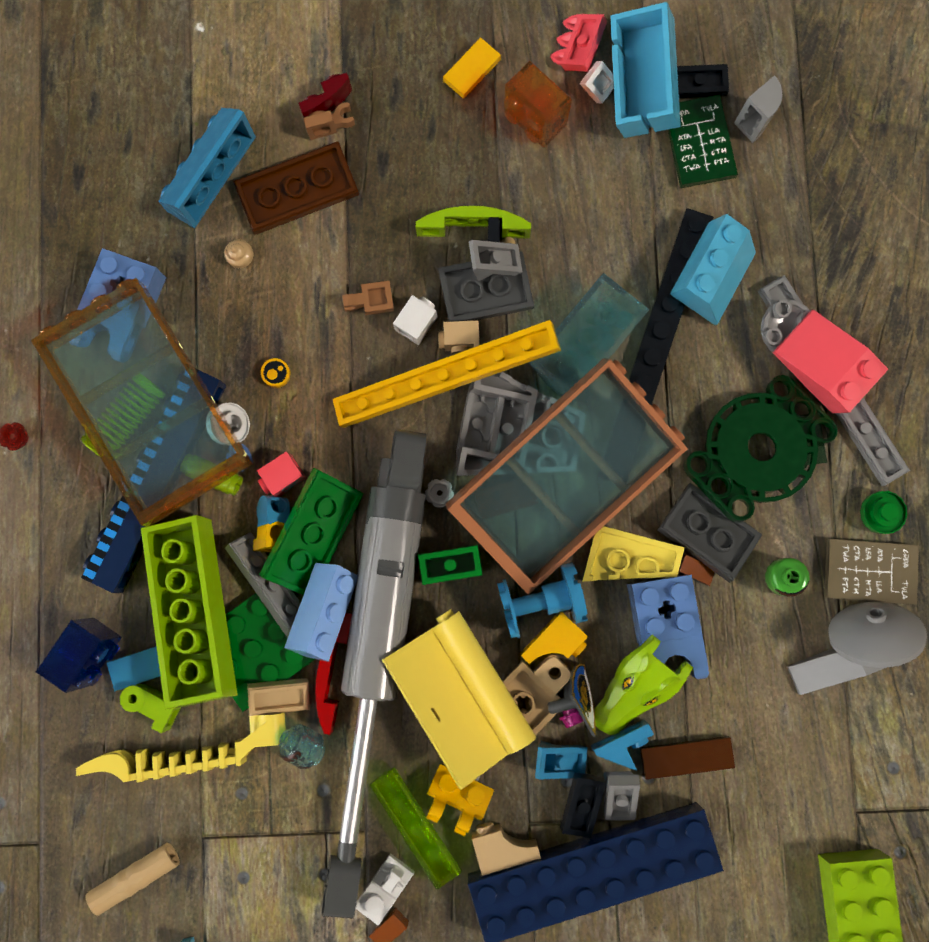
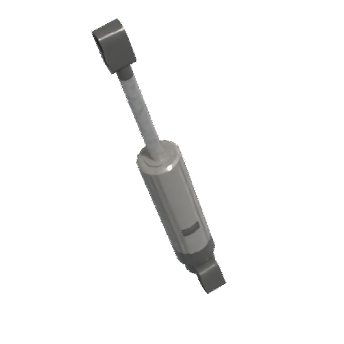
M395 430L390 458L381 459L377 487H371L341 686V691L345 695L360 699L337 856L330 855L322 903V916L353 919L355 915L361 875V858L355 857L377 701H393L398 697L399 692L398 686L382 660L403 647L406 642L426 495L421 493L425 466L423 464L426 447L425 433Z

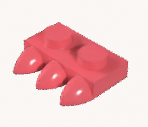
M576 14L566 18L562 23L571 32L564 33L556 39L565 49L551 54V60L561 65L565 71L588 72L607 24L603 14Z

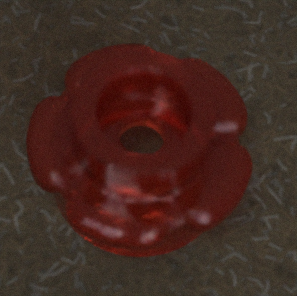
M17 422L7 423L0 429V445L2 447L15 451L26 445L28 433L22 424ZM11 434L15 435L13 439L10 438Z

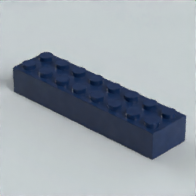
M697 802L592 834L591 838L583 837L541 850V859L484 876H482L480 870L468 873V887L484 941L500 942L722 872L724 869L705 810Z

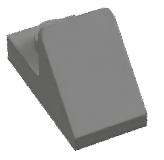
M481 240L469 241L473 272L477 280L481 281L492 274L516 276L522 273L518 244Z
M630 771L604 772L603 777L607 782L604 790L605 820H635L640 791L639 775H633Z

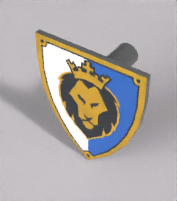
M577 664L573 667L570 679L564 686V698L548 702V709L551 714L577 708L591 735L594 737L596 736V724L591 687L585 665Z

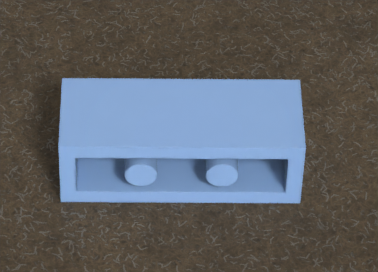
M315 563L284 648L308 658L329 662L358 575L339 565Z

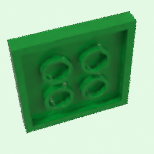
M256 593L226 614L238 696H233V699L242 712L249 708L247 684L288 680L315 660L284 648L288 639Z

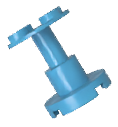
M573 562L560 566L562 581L542 585V592L511 599L506 579H503L501 583H497L511 638H520L516 617L547 609L548 615L570 610L575 624L588 621L586 617L588 615L581 583H578L574 578L577 571Z

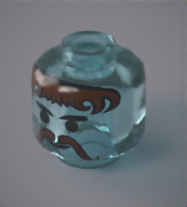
M296 724L290 729L285 730L279 739L281 758L300 769H309L317 765L324 756L325 745L322 735L303 724Z

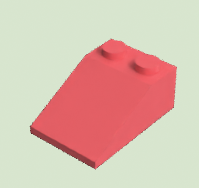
M811 310L772 352L832 414L850 413L889 370L868 347L815 310Z

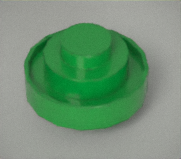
M878 491L867 496L862 502L860 509L861 520L865 527L877 534H891L900 530L905 524L908 515L907 506L903 499L890 491Z

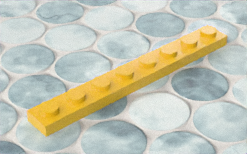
M551 320L336 397L333 399L338 424L340 427L345 428L559 352L561 348L554 325Z

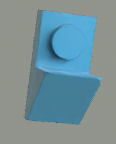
M643 719L623 729L616 735H610L592 744L591 747L596 756L637 770L627 748L632 746L635 749L649 742L648 737L654 734L649 723Z
M541 741L538 746L535 778L567 779L573 778L575 772L585 774L588 747L581 745H555Z

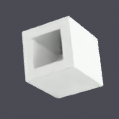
M412 295L393 322L395 331L419 346L437 319V311L434 309L435 305L424 297L418 299Z

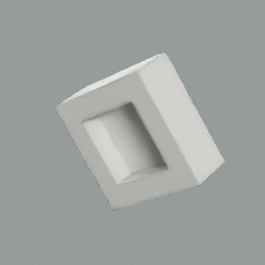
M596 61L579 84L596 103L602 104L614 89L613 73L603 61Z

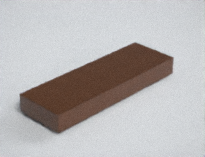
M729 736L640 747L643 774L646 780L735 768L731 737Z

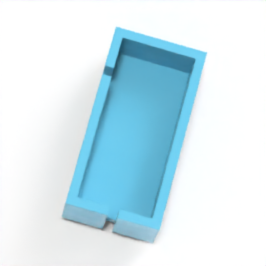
M668 2L611 15V40L614 43L612 45L615 121L617 128L624 138L648 134L651 127L655 132L681 127L675 19Z

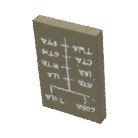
M827 539L824 598L917 605L919 545Z

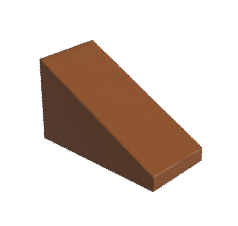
M685 554L682 556L678 574L692 575L693 580L710 586L715 572L699 560Z
M395 907L369 937L374 942H392L407 929L409 920Z

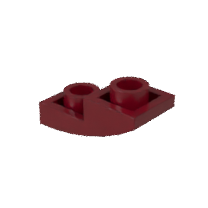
M347 72L341 75L334 74L329 76L325 81L320 82L324 93L310 95L304 101L298 103L303 117H307L315 111L325 112L331 110L332 112L348 97L352 87Z

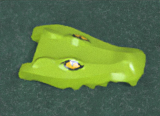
M652 634L641 646L623 658L617 667L615 676L611 679L605 691L604 698L594 708L596 727L608 735H616L633 719L647 710L666 702L679 692L690 675L693 666L683 661L675 672L653 655L660 644V640Z

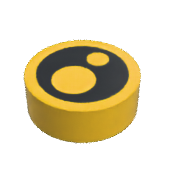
M272 358L262 365L261 377L269 387L281 388L290 380V368L283 360Z

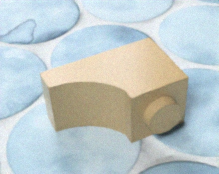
M493 822L483 823L476 827V831L472 832V842L482 876L541 859L536 839L520 840L511 837L502 830L501 823L494 825Z

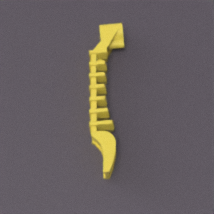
M285 712L249 716L250 735L246 738L235 740V748H230L229 742L220 743L218 745L219 756L214 757V746H204L202 748V759H198L197 749H189L185 753L186 762H182L181 751L171 752L169 754V765H166L165 751L153 753V767L150 768L148 748L136 750L135 757L127 750H115L77 767L76 776L94 772H108L117 776L122 782L134 780L143 782L149 778L155 780L166 775L175 777L184 772L192 774L201 769L203 771H209L214 769V767L223 769L231 764L241 766L247 761V755L255 747L287 743Z

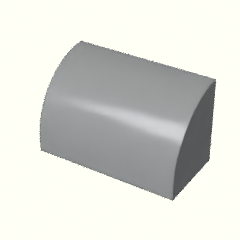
M775 75L748 97L734 122L752 143L762 135L781 104L782 88Z

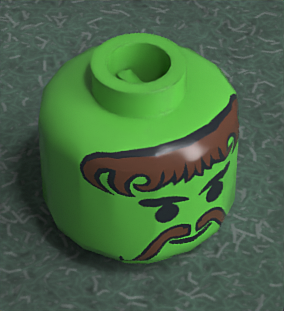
M780 558L773 561L767 567L765 573V582L768 588L774 594L784 597L797 596L803 593L810 580L806 566L800 560L794 558Z

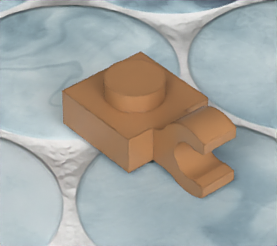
M339 104L333 114H331V110L325 112L315 111L309 116L304 117L303 120L310 140L337 133L336 129L354 126L353 116L349 118L342 117L344 113L351 111L350 104Z
M390 281L361 284L362 293L342 295L345 311H354L362 307L365 308L366 315L394 311Z

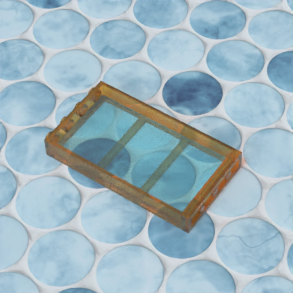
M134 278L133 280L127 279L117 285L116 290L107 295L95 297L90 302L91 305L84 309L70 312L65 316V320L59 324L43 328L38 333L39 335L31 341L140 525L149 527L238 474L253 463L146 286L137 278Z

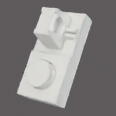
M390 853L357 900L356 909L379 926L415 871Z

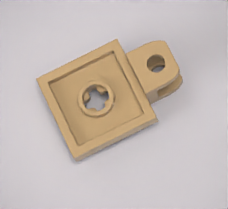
M556 654L545 657L533 670L522 660L503 680L504 685L516 704H518L516 698L519 696L522 698L528 696L530 698L529 705L531 708L529 710L522 708L520 711L535 735L557 714L549 712L548 702L561 699L557 693L570 679L571 672L569 667ZM553 667L560 669L557 675H551L549 671Z

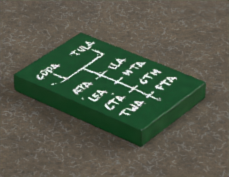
M720 94L679 102L681 127L668 129L680 189L736 178L738 172Z

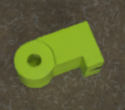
M146 684L128 686L120 695V704L123 709L128 712L138 711L154 720L151 729L159 733H164L171 729L181 707L165 709L163 692Z

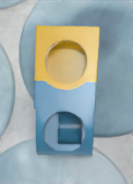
M265 495L260 497L257 504V538L253 539V551L271 552L290 515V506L287 498Z

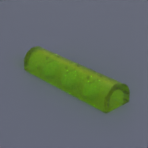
M392 767L374 779L369 786L436 890L462 873L460 866L430 820L426 818L427 815L397 769Z

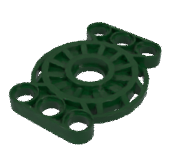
M779 375L768 383L766 393H751L734 398L718 411L707 430L705 440L706 452L695 451L691 453L684 461V471L728 519L737 523L743 522L753 515L755 509L754 502H776L790 497L803 488L811 478L816 467L818 446L826 445L836 438L838 432L837 425L793 379L785 375ZM778 382L785 384L788 388L787 396H778L774 392V384ZM757 399L756 403H750L742 406L740 403L745 400ZM797 403H802L808 408L809 413L807 417L801 418L796 415L794 407ZM733 406V412L725 420L722 419L720 416L725 410ZM817 424L825 425L828 428L829 436L827 439H821L816 435L815 427ZM716 425L718 427V430L716 432L714 441H711L713 429ZM764 434L771 438L775 445V453L770 460L760 461L751 456L748 450V442L753 435ZM811 454L810 465L806 471L803 468L807 461V455ZM693 458H701L705 462L706 468L704 472L697 473L692 470L690 463ZM797 477L803 478L796 487L790 490L788 486L790 483L795 481ZM714 479L724 481L726 484L724 494L719 495L713 492L711 483ZM775 491L782 493V495L776 497H765V494ZM739 500L745 503L747 507L745 516L740 517L734 514L732 511L734 501Z

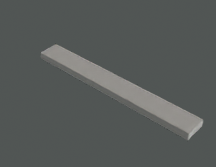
M785 275L757 291L768 308L775 302L786 299L802 303ZM864 398L861 399L850 413H835L881 486H886L910 471Z

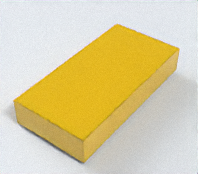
M480 37L443 76V82L464 99L501 60V54Z

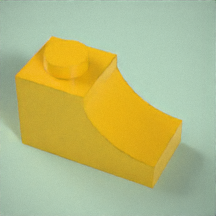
M559 612L522 650L520 656L529 664L538 657L551 653L562 654L567 659L571 655L576 658L586 648L587 644L584 641L588 636L563 612Z

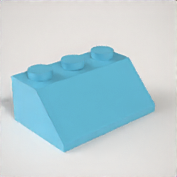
M728 214L710 221L670 295L712 324L717 325L756 254L750 230Z

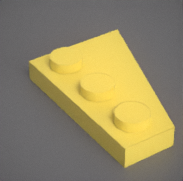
M603 526L594 535L582 582L677 577L685 547Z

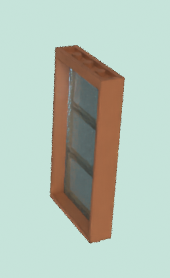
M603 358L445 504L449 512L528 595L688 449L682 442L685 439L683 434L675 426L669 427L663 419L666 415L657 405H650L644 397L647 394L644 389L636 382L631 384L624 376L627 370L616 359L611 361V359Z

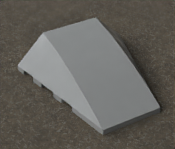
M504 372L472 382L466 397L456 448V476L477 475L547 411L557 399L548 397L538 392L537 389L516 381L512 376ZM567 405L561 412L582 434L586 414ZM553 418L521 447L513 457L527 473L576 471L580 446ZM505 462L492 475L516 473Z

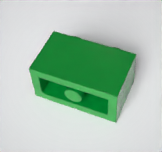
M478 545L418 555L423 585L482 575Z

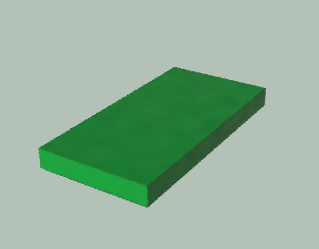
M313 468L259 576L304 595L315 563L329 564L364 493Z

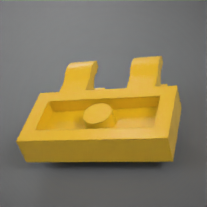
M440 764L427 791V795L433 797L434 800L426 818L438 823L446 804L462 811L454 832L465 837L466 833L470 830L474 817L479 820L483 819L494 789L474 780L460 790L446 766Z

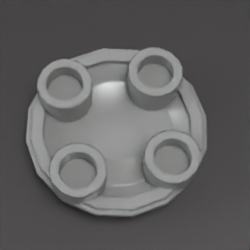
M790 299L775 302L770 306L762 318L760 329L763 342L768 349L773 352L811 310L799 301Z

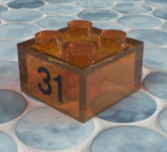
M529 61L505 84L504 114L512 124H518L525 130V135L531 142L535 144L538 142L545 148L567 126L572 99Z

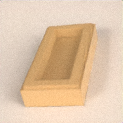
M308 678L247 684L249 716L310 710Z

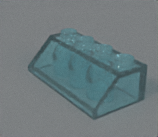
M603 273L555 330L561 351L531 361L529 365L554 392L562 397L603 358L611 359L644 319L649 309ZM582 392L569 404L572 405L577 400V398L582 394Z

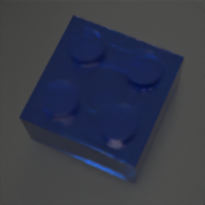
M95 618L71 620L36 670V673L65 693L93 686L101 677L102 671L100 669L106 660L110 661L118 652L120 646L117 644L122 636Z

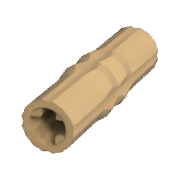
M165 843L86 893V902L92 913L97 916L101 915L177 867L180 861L174 847L170 843Z

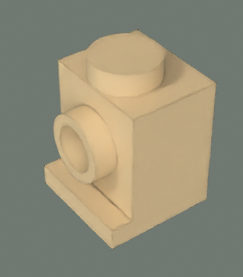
M478 320L443 322L444 331H438L439 349L445 348V351H451L452 355L480 345Z

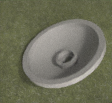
M868 601L851 605L837 613L831 620L828 628L830 644L839 655L853 663L868 667L885 668L906 664L917 658L923 652L927 643V631L923 622L909 610L888 602Z

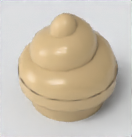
M238 239L229 242L225 248L224 256L232 267L244 268L251 263L254 253L248 242Z

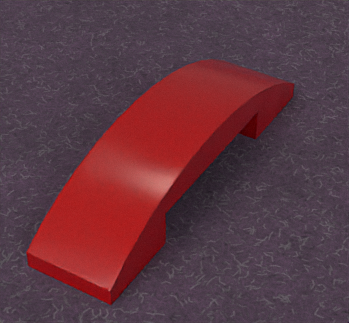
M352 612L345 614L329 662L320 660L318 665L315 689L316 707L323 733L327 735L334 731L339 701L328 699L338 643L348 644Z

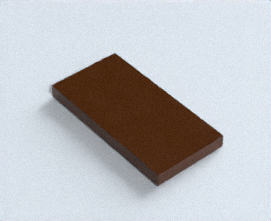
M339 141L233 181L254 235L359 195Z

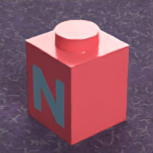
M287 451L257 470L261 477L258 480L259 485L267 495L271 493L275 497H280L307 479L293 456Z

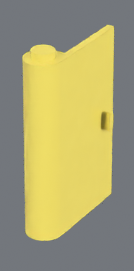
M450 609L436 618L439 624L393 652L382 661L461 790L508 754L515 753L529 745L536 739V735L460 611L454 614Z

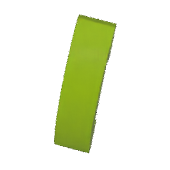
M459 206L442 209L426 215L416 221L415 227L417 237H445V226L488 227V218L494 217L500 220L502 238H530L531 223L518 215L497 208Z

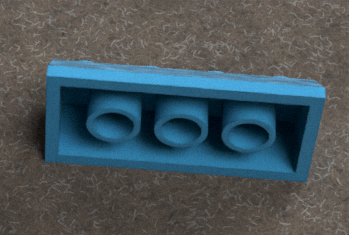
M221 108L217 115L212 116L203 136L194 142L192 152L187 160L180 163L176 176L161 192L158 202L163 208L194 229L256 138L243 111Z

